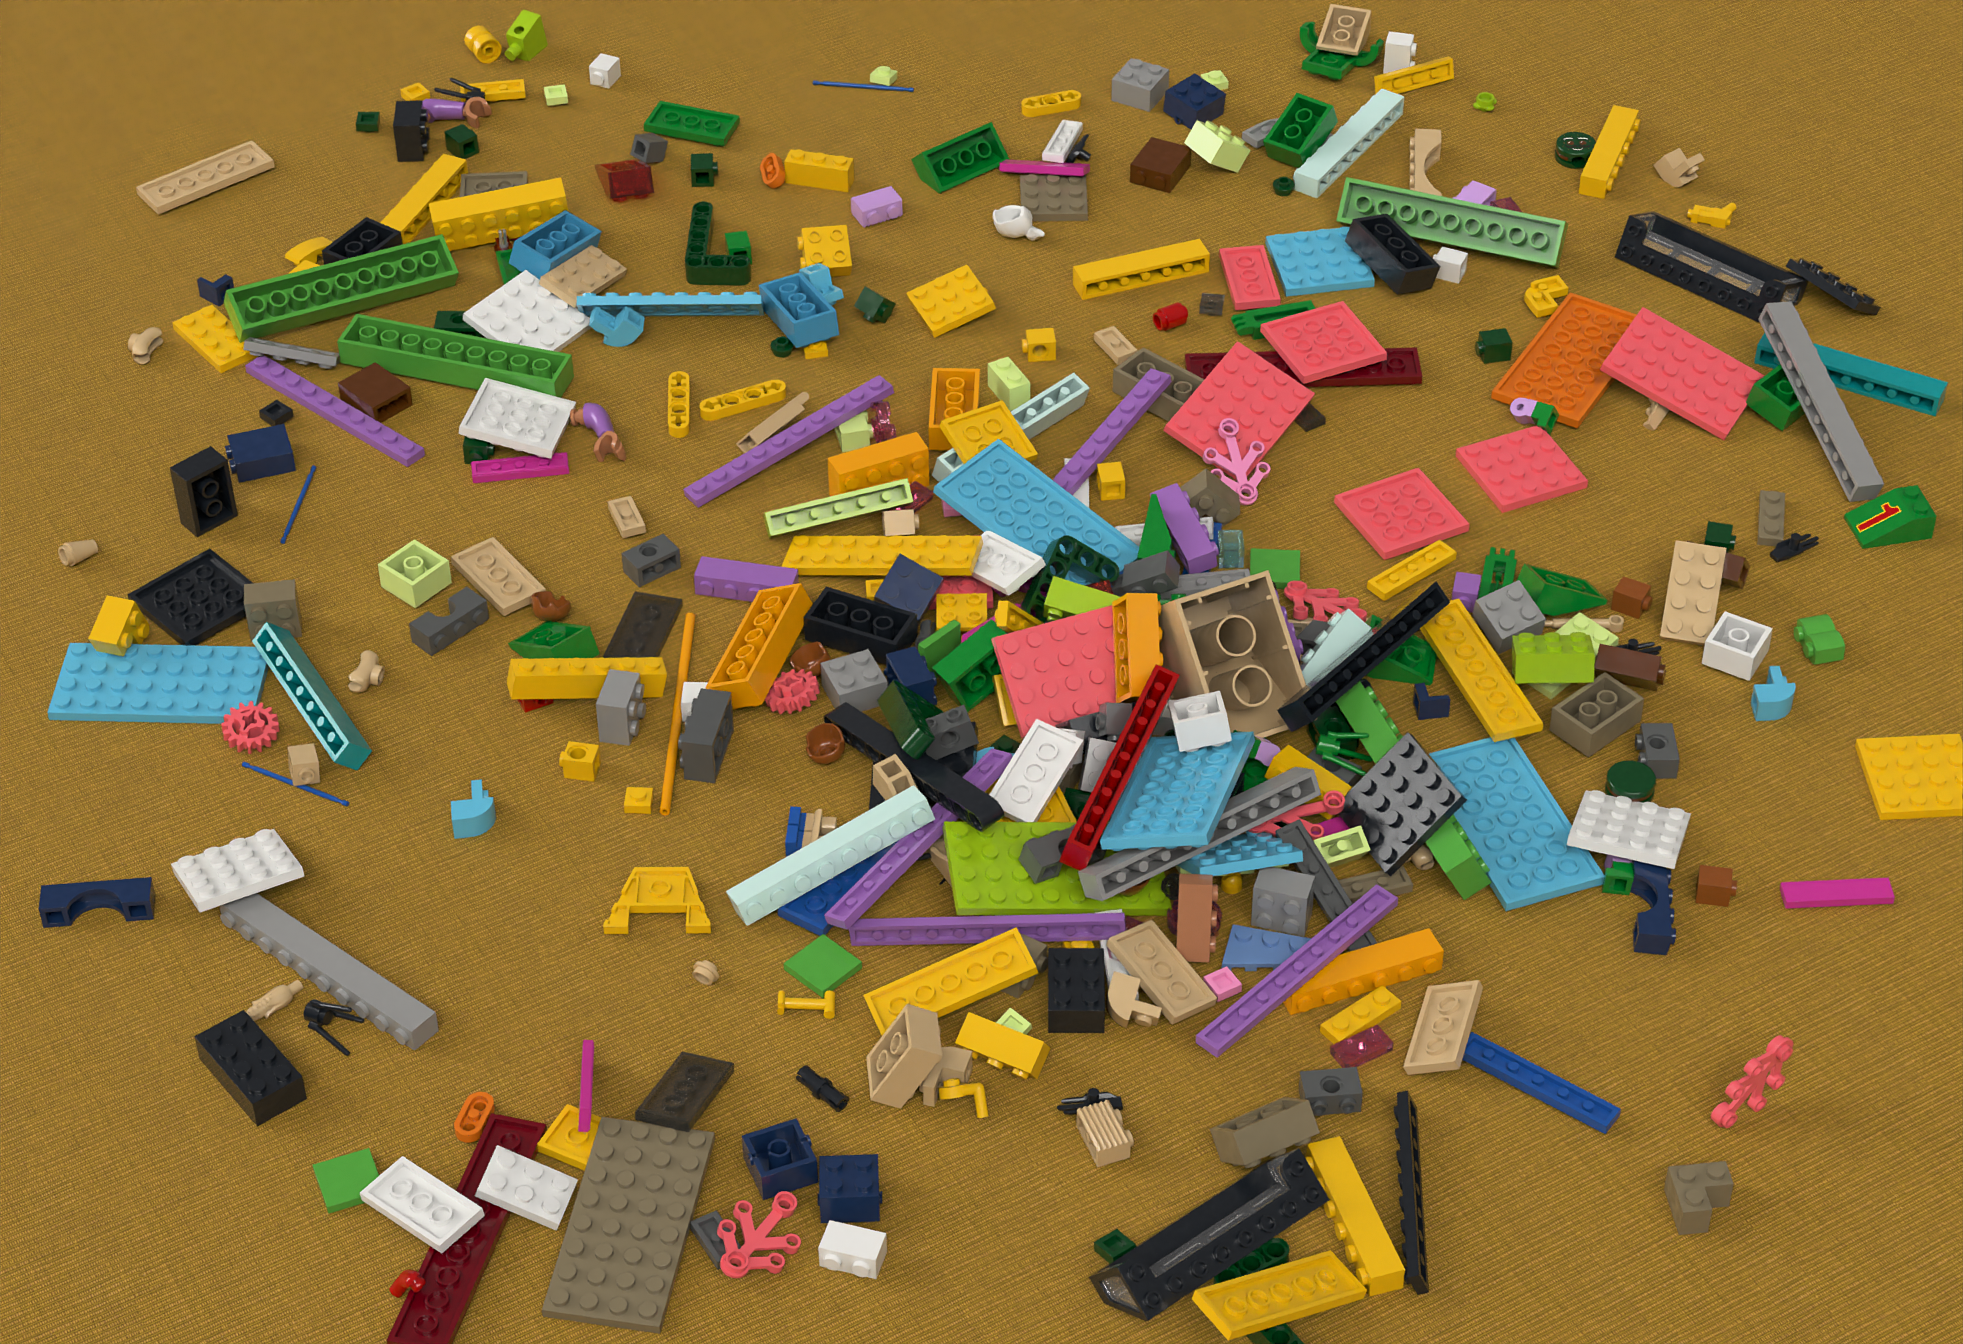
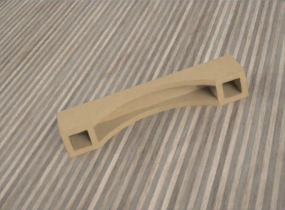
M1415 129L1414 137H1410L1409 188L1413 191L1442 196V193L1433 187L1425 175L1427 170L1440 160L1441 130Z
M896 754L873 765V785L885 801L913 785L917 788L909 770ZM942 834L925 853L931 854V861L952 887L944 836Z

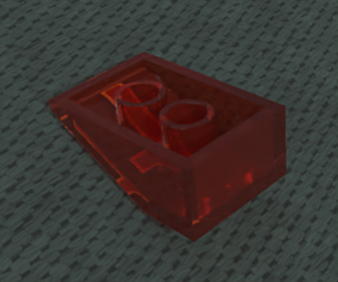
M639 159L595 165L606 196L615 202L625 201L628 196H635L637 199L646 198L649 193H654L651 166Z

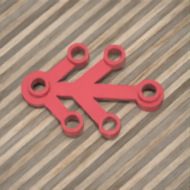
M1290 581L1284 589V595L1294 603L1293 617L1295 619L1305 620L1308 618V607L1304 606V601L1312 604L1313 620L1328 622V617L1325 615L1324 610L1331 614L1336 612L1341 614L1349 608L1366 622L1367 612L1359 608V600L1355 597L1339 598V590L1335 588L1307 589V584L1302 581Z
M1329 791L1324 795L1323 801L1297 806L1247 831L1251 833H1262L1265 831L1276 837V830L1281 827L1274 823L1282 821L1290 824L1300 819L1312 840L1322 838L1324 836V828L1321 825L1312 824L1299 817L1322 812L1336 815L1344 809L1345 797L1339 791ZM1317 831V832H1319L1320 834H1319V835H1314V834H1312L1311 832Z
M1778 1035L1768 1044L1765 1054L1747 1062L1744 1072L1748 1075L1738 1081L1731 1082L1725 1090V1093L1733 1102L1730 1105L1727 1102L1720 1103L1711 1114V1119L1719 1127L1730 1128L1737 1121L1738 1116L1735 1113L1750 1094L1751 1097L1747 1105L1753 1111L1758 1112L1766 1105L1767 1099L1762 1095L1765 1082L1773 1090H1777L1783 1085L1785 1076L1780 1072L1783 1062L1793 1053V1041L1789 1037L1784 1038L1782 1035Z
M782 1191L776 1194L772 1203L771 1213L756 1230L754 1229L751 1216L753 1210L751 1203L745 1200L736 1203L733 1215L736 1219L740 1220L744 1238V1245L740 1249H738L734 1235L736 1224L729 1219L722 1220L719 1223L717 1235L723 1239L726 1253L721 1258L720 1268L725 1275L731 1278H742L752 1269H767L770 1273L777 1274L782 1271L785 1264V1259L781 1254L771 1253L768 1257H750L754 1251L783 1249L787 1254L798 1252L801 1239L796 1234L790 1233L783 1237H767L782 1218L793 1215L797 1206V1199L792 1193ZM739 1209H745L747 1213H743ZM726 1227L730 1229L731 1232H726L722 1228ZM787 1242H793L796 1246H791ZM771 1261H776L779 1265H774Z

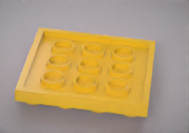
M1960 734L1856 739L1855 748L1880 820L1963 816V742Z

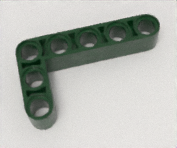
M705 201L694 204L685 255L686 281L692 285L742 286L750 283L751 265L750 259L747 256L710 255L714 229L713 206Z
M1069 535L1062 536L1048 545L1043 556L1046 565L1034 576L1020 608L1030 614V609H1033L1036 613V619L1045 624L1047 618L1043 617L1044 603L1053 576L1065 579L1070 570L1093 585L1100 587L1117 580L1120 573L1119 567L1114 561ZM1060 544L1064 546L1065 554L1060 550ZM1081 556L1086 560V566L1082 564ZM1050 565L1054 567L1055 575L1051 573ZM1102 569L1106 571L1107 578L1102 575ZM1040 587L1045 590V597L1041 594Z
M893 680L877 699V702L901 748L911 757L919 760L935 740V736L925 719L944 712L900 682Z
M1280 1238L1270 1239L1213 1277V1285L1289 1263L1290 1250L1288 1243ZM1286 1323L1246 1335L1253 1344H1304Z

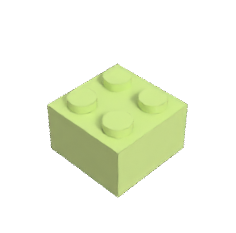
M1197 120L1184 142L1210 164L1237 173L1251 151L1244 145L1245 141L1231 135L1232 131L1223 125L1218 127L1208 120L1206 123Z
M415 539L378 564L381 587L414 608H417L452 583L449 560Z

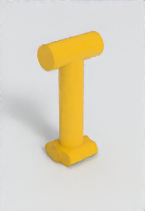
M781 990L778 992L777 1014L783 1015L784 1009L824 1010V1017L832 1019L835 1016V992L826 991L824 999L785 997V992Z

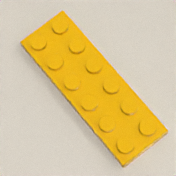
M1016 927L863 996L879 1032L883 1036L906 1004L936 1012L939 1018L1038 974V970Z
M1329 1250L1197 1289L1193 1294L1192 1300L1229 1341L1364 1299L1367 1289L1336 1255Z

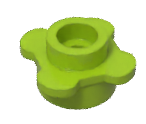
M1482 92L1477 95L1473 107L1481 111H1492L1497 100L1493 94Z

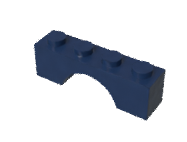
M1632 860L1634 879L1630 892L1643 898L1651 907L1650 910L1637 914L1633 928L1634 952L1667 955L1669 946L1674 945L1676 939V929L1671 927L1674 921V908H1670L1673 890L1668 888L1671 881V869Z
M152 877L41 885L39 913L43 928L71 926L81 914L96 908L114 909L123 915L126 922L153 920L156 895Z

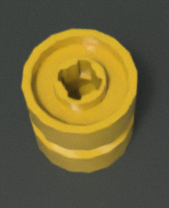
M477 25L466 33L464 38L465 45L480 62L491 63L500 56L501 44L486 27Z

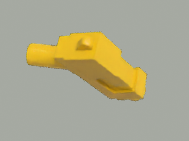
M1733 202L1722 209L1695 205L1694 209L1688 210L1687 218H1691L1692 223H1707L1713 227L1725 229L1727 225H1730L1732 212L1737 207Z

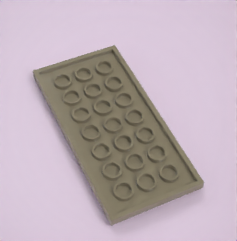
M601 1117L542 1307L543 1317L661 1333L688 1238L690 1221L693 1220L714 1146V1132Z

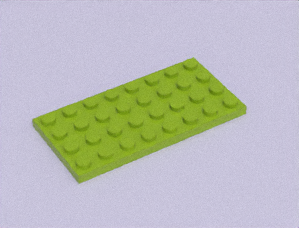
M944 821L942 830L957 915L1088 914L1122 909L1125 916H1170L1172 907L1164 871L1151 877L1146 887L1140 893L1133 896L1116 894L1104 901L1085 897L1078 874L1079 870L1066 864L1062 865L1057 877L1035 884L1019 861L1023 845L1031 838H1040L1055 830L1061 831L1070 828L1076 824L1074 822H996L983 832H980L966 822ZM1107 849L1104 859L1120 851Z

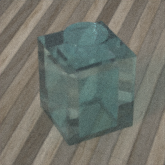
M1218 530L1217 548L1219 555L1217 556L1219 568H1244L1245 549L1243 531Z

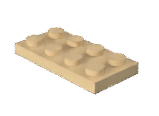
M591 245L541 276L539 285L576 308L577 296H582L583 293L598 294L624 277L627 268Z
M494 537L451 556L452 565L503 616L531 604L533 593L546 591Z
M1676 540L1660 639L1705 646V641L1714 628L1726 548Z
M1149 920L1108 939L1106 946L1131 976L1141 979L1140 987L1156 1006L1162 1008L1161 1012L1171 1024H1175L1216 1004L1218 999L1153 920Z
M1479 980L1428 986L1403 1066L1407 1075L1460 1069L1483 990Z

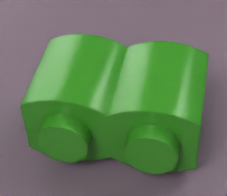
M1828 614L1797 619V626L1794 627L1795 640L1800 642L1805 657L1809 658L1814 665L1844 659V640L1835 629V625Z

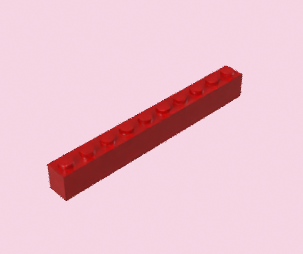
M1157 664L1155 665L1067 840L1059 862L1079 871L1088 866L1179 679V674Z

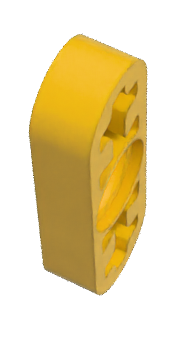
M1067 90L1025 98L1021 102V113L1026 117H1037L1075 110L1081 106V93L1076 90Z

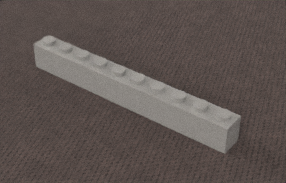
M1792 301L1766 303L1758 320L1849 502L1875 499L1884 485L1883 479L1879 475L1873 459L1864 445L1863 439L1856 430L1854 421L1850 418L1845 404L1841 400L1836 386L1827 372L1826 366L1821 361L1817 349L1813 345L1808 331L1799 317L1798 311H1796Z
M1294 767L1230 798L1208 845L1198 848L1178 846L1173 849L1152 847L1147 850L1127 848L1078 871L1085 897L1104 901L1321 795L1315 771L1313 769Z
M255 893L220 905V918L226 927L238 931L245 940H251L263 952L270 953L278 958L281 964L297 971L303 979H309L315 983L321 991H327L340 1004L351 1007L361 1018L370 1020L380 1031H386L401 1045L405 1044L415 1051L439 1031L435 1011L259 894Z

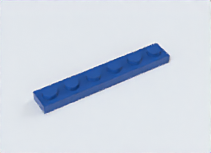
M1474 1032L1470 1033L1462 1060L1604 1134L1608 1132L1620 1117L1621 1109Z

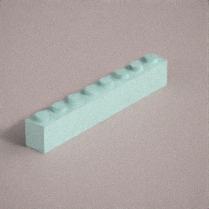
M1381 89L1376 95H1373L1365 105L1361 106L1354 116L1350 117L1347 123L1341 126L1333 136H1330L1327 142L1322 147H1319L1300 168L1295 170L1293 180L1295 181L1294 190L1318 198L1403 115L1404 96L1385 89Z
M1072 373L1011 411V414L1030 440L1082 407L1090 388L1075 373ZM954 448L937 457L932 476L938 482L963 465Z
M913 785L732 887L726 893L736 913L748 926L935 820V817L926 797Z

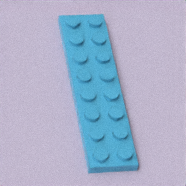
M637 292L629 293V296H619L618 293H606L605 296H596L595 293H583L582 296H577L576 302L579 312L584 313L588 317H590L591 311L596 306L612 316H617L625 306L642 316H764L762 295H758L756 292H745L744 295H735L733 292H722L721 295H711L709 292H699L698 295H688L686 292L665 295L662 292L652 293V296H642V293Z

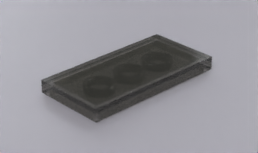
M635 591L603 658L659 657L683 607L682 599Z
M682 1051L635 1111V1120L690 1132L734 1073V1063Z

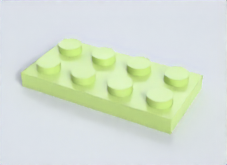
M1580 612L1555 632L1560 635H1570L1573 632H1583L1586 635H1590L1595 652V662L1600 644L1616 647L1619 641V637ZM1571 683L1527 684L1549 699H1552Z

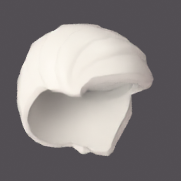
M1008 205L999 210L995 209L993 212L994 225L1002 236L1010 238L1026 236L1031 241L1045 236L1041 229L1032 226L1033 217L1031 211L1024 206Z

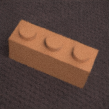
M1179 873L1176 949L1187 962H1209L1210 953H1215L1216 936L1210 935L1211 927H1216L1217 911L1212 910V901L1218 900V885H1213V875Z

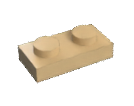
M1115 326L1094 333V341L1117 365L1138 352Z
M631 496L608 501V509L622 538L646 533L645 523Z

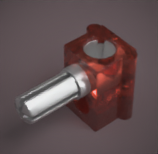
M500 229L498 231L499 238H495V254L496 251L512 249V244L505 229H502L503 237Z

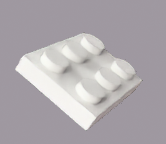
M497 1145L475 1197L557 1231L578 1179Z

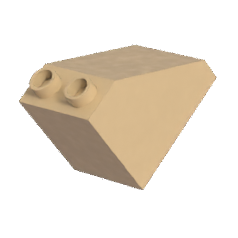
M1269 570L1161 605L1158 624L1162 628V640L1159 642V649L1163 654L1162 667L1180 675L1172 693L1176 700L1220 691L1227 712L1230 733H1233L1234 730L1254 732L1255 736L1264 738L1289 729L1277 710L1305 687L1306 683Z

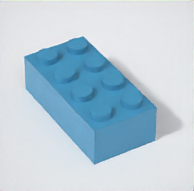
M565 210L515 240L509 264L521 272L527 270L540 280L541 276L592 245L597 248L602 231Z
M801 272L759 285L760 295H762L764 312L796 348L807 347L811 343L831 339V337L839 335L836 310Z

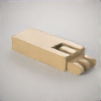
M807 392L800 393L747 433L736 443L743 453L750 451L791 422L805 410L802 404L809 399V394Z

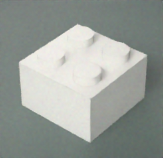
M1725 611L1705 641L1702 664L1750 681L1769 651L1773 628Z
M1220 691L1168 702L1180 752H1194L1201 747L1210 745L1216 747L1232 741L1227 712Z

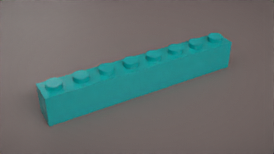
M1764 333L1757 344L1754 363L1774 369L1780 365V362ZM1813 343L1821 361L1826 366L1832 382L1837 388L1936 417L1944 401L1948 382Z
M266 622L252 640L253 644L334 763L358 770L372 752L371 748L290 631Z

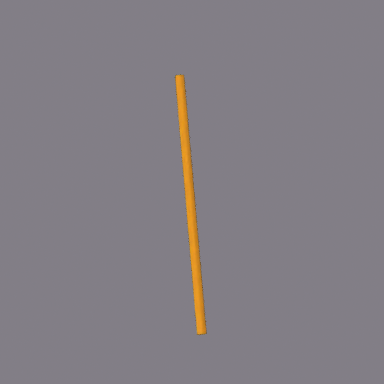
M687 613L685 616L659 810L660 814L664 816L670 814L678 741L682 724L681 697L683 684L687 682L696 617L694 613Z

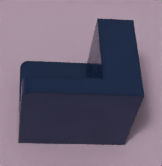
M227 274L213 283L202 277L197 279L200 297L218 307L224 304L226 290L234 288L233 278Z
M1425 683L1414 684L1413 706L1418 720L1449 717L1451 701L1449 695L1429 697Z

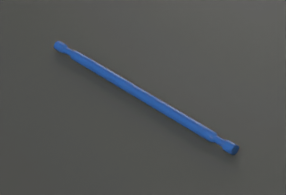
M813 80V85L821 84L825 86L914 92V88L911 87L904 88L829 81L819 82Z
M314 465L310 469L311 471L307 476L284 535L280 540L282 544L286 541L313 473L316 470Z
M247 762L242 763V766L245 768L253 769V771L293 786L291 779L260 767L252 766ZM307 785L295 786L328 800L339 802L344 806L349 805V802L346 800L338 799L333 795Z

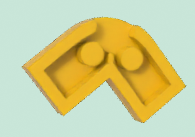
M1559 275L1531 282L1530 288L1525 292L1524 301L1537 318L1545 317L1556 311L1558 304L1554 299L1568 295L1569 288Z

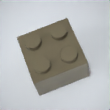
M295 579L244 584V607L251 642L266 622L289 630L294 638L302 637V616Z

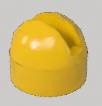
M1236 872L1222 876L1221 889L1224 892L1236 894L1242 890L1243 879L1240 873Z

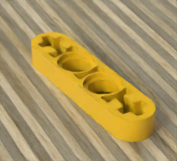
M683 371L673 372L668 378V432L675 438L685 437L690 432V377ZM675 396H684L683 398H674ZM678 410L684 411L682 413H674V411Z
M770 380L705 399L699 405L700 416L703 420L714 421L782 401L786 398V385L781 380ZM750 396H759L758 398H749ZM736 402L737 404L730 405L727 403Z

